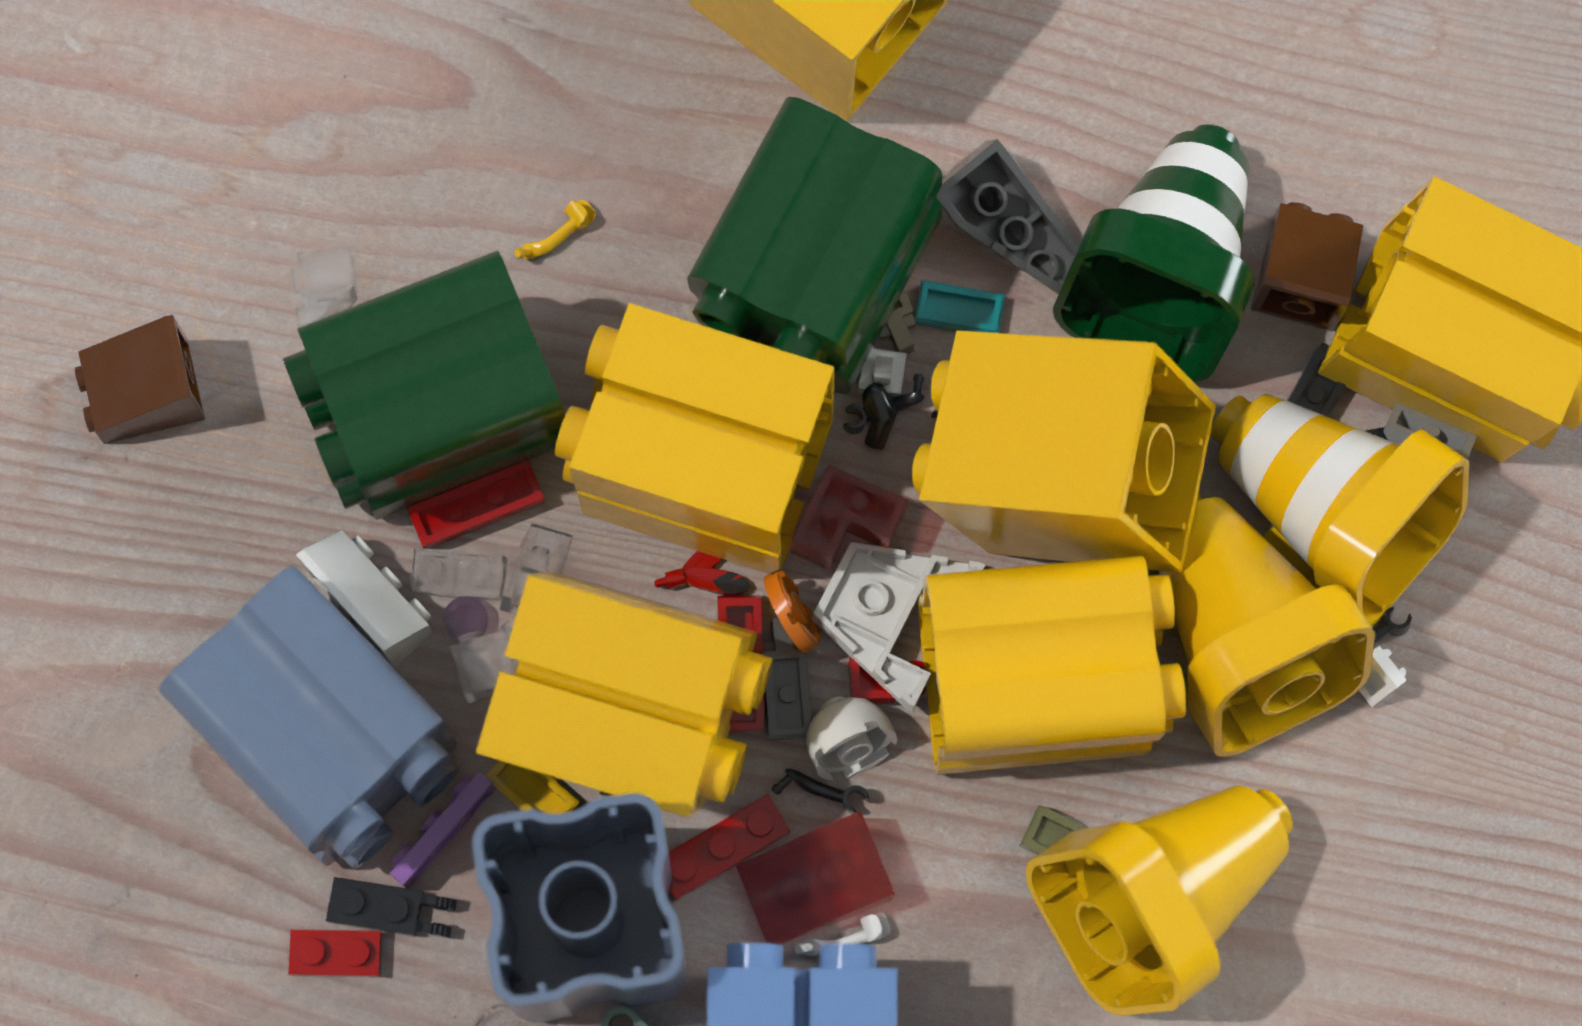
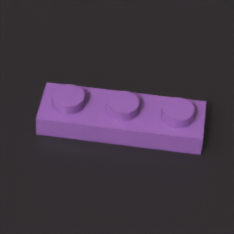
M478 772L473 779L468 775L464 777L452 791L451 797L454 800L445 811L441 812L437 809L421 827L424 835L414 846L410 843L406 844L396 854L391 862L395 868L390 872V875L403 887L409 889L495 791L496 788L493 783L481 772Z

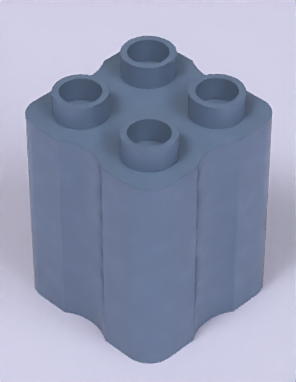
M296 566L286 568L268 582L222 629L197 647L172 670L159 687V692L325 866L333 864L341 857L353 869L362 866L391 838L393 831L384 823L382 817L396 803L408 794L419 807H422L439 795L459 772V769L450 761V753L456 747L457 742L447 731L448 726L446 722Z
M630 793L593 799L581 809L569 813L548 814L535 809L493 815L480 823L474 833L472 845L477 882L488 898L492 913L491 933L486 943L491 982L496 994L519 1018L528 1022H542L573 1017L585 1007L603 1002L620 1003L628 1007L641 1006L671 1000L682 991L687 979V970L678 916L668 902V892L673 880L662 814L658 805L651 798L643 794Z

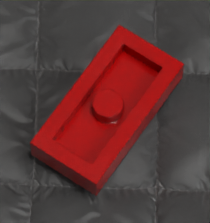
M291 929L288 975L380 977L382 932Z

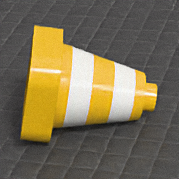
M1264 394L1253 402H1250L1242 395L1234 397L1221 410L1211 428V438L1221 444L1218 454L1219 465L1314 571L1315 588L1318 589L1334 584L1345 586L1371 627L1386 614V611L1393 606L1443 548L1460 523L1467 507L1469 460L1423 429L1414 432L1399 445L1271 394Z

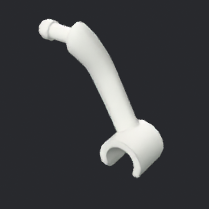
M883 912L870 914L860 919L863 928L861 931L830 941L808 938L803 943L797 944L794 950L798 955L818 956L821 945L870 943L887 937L891 932V928Z

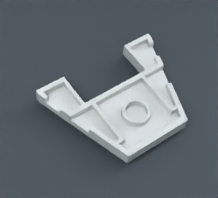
M851 542L813 613L812 621L906 710L913 712L931 673L891 654V651L923 590L925 575L984 570L985 564L976 561H969L968 564L948 561V557L932 555L931 558L906 554V550Z

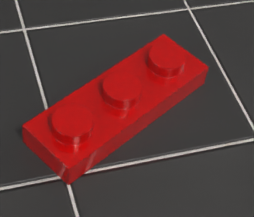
M525 460L407 507V510L425 551L545 503V499L529 460Z
M767 793L668 852L673 879L669 890L676 901L791 833L769 794Z

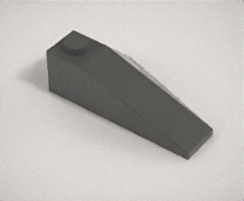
M998 139L986 140L955 165L942 179V187L936 199L958 228L1059 294L1079 245Z

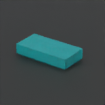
M921 280L915 322L916 325L955 332L999 333L1005 294Z

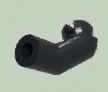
M873 383L868 385L862 394V403L871 422L864 442L873 449L883 450L896 419L897 410L885 387L881 384Z

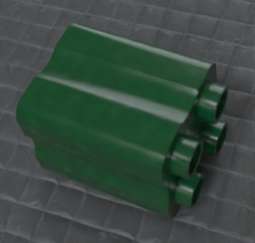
M787 97L687 277L689 289L698 299L693 315L702 326L833 366L834 392L848 394L942 219V205L936 199L942 187L941 169L929 158L890 139L863 131L843 120L838 115L797 97Z
M498 250L297 328L305 350L283 358L294 390L302 408L306 410L314 431L331 424L336 426V430L318 436L314 440L332 485L337 489L344 508L347 509L368 501L376 520L554 450L565 417L553 379Z

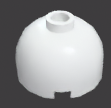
M838 696L827 700L813 717L806 733V745L812 764L818 776L826 780H834L831 773L843 771L845 778L871 769L889 755L886 746L890 742L896 745L898 741L896 733L883 710L871 701L857 697L844 698Z

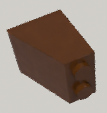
M1280 203L1273 217L1250 310L1333 332L1350 304L1363 224L1355 223L1351 217L1340 213L1325 215L1313 212L1311 207L1302 203Z
M173 315L159 318L78 351L81 366L75 367L76 380L80 391H87L90 405L83 408L88 431L90 433L95 432L104 444L205 420L188 339Z

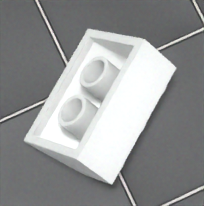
M341 530L302 549L296 556L308 575L393 668L433 634L427 623L432 616L416 598L408 603L398 592L403 586L402 583L386 566L381 571L376 568L369 560L374 553L358 535L351 540Z

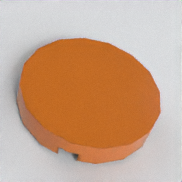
M781 569L764 577V585L777 617L791 640L803 653L818 647L821 639L818 625L812 621L813 614L809 606L807 607L806 604H803L798 597L800 593L798 592L797 585Z

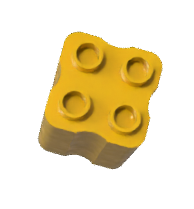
M1143 555L925 575L923 594L920 595L918 600V623L922 661L925 665L924 670L931 673L926 684L936 775L1148 755L1152 750L1153 741H1158L1164 733H1171L1173 731V719L1185 717L1186 696L1181 667L1179 663L1159 665L1156 646H1161L1162 630L1172 629L1174 626V599L1171 582L1168 575L1148 576L1147 565Z

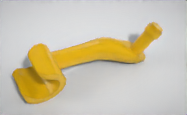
M584 199L571 201L564 209V213L569 217V220L549 237L541 241L524 244L521 248H516L514 251L515 257L532 260L551 252L577 229L581 230L590 225L596 217L595 210Z

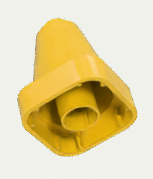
M1198 492L1182 573L1159 571V574L1168 575L1171 582L1174 599V621L1189 665L1188 710L1215 755L1229 757L1248 751L1335 708L1353 696L1362 688L1370 676L1375 632L1345 586L1334 584L1316 589L1226 500L1219 497L1204 499L1201 493Z
M1235 785L1133 823L1120 821L1073 831L1027 863L1026 881L1037 907L1079 982L1098 1005L1118 1016L1173 1011L1218 978L1221 967L1215 944L1286 859L1289 852L1287 835L1292 832L1293 821L1287 806L1273 792L1267 789L1254 791L1246 786Z

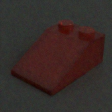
M861 811L819 827L736 866L765 941L770 944H785L893 900L895 896Z

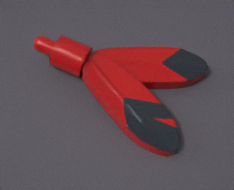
M696 551L684 564L683 568L665 572V577L654 581V585L657 588L668 586V589L687 584L700 590L721 595H739L747 592L750 588L748 581L741 575L714 568L723 559L700 551Z

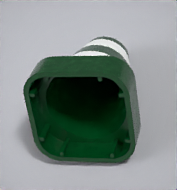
M1205 124L1194 128L1193 131L1177 134L1162 150L1118 208L1102 210L1091 218L1053 306L1054 318L1067 334L1073 338L1156 343L1193 382L1203 381L1214 373L1238 329L1255 284L1252 270L1240 258L1249 163L1245 154L1240 150L1238 139L1230 131L1220 126Z

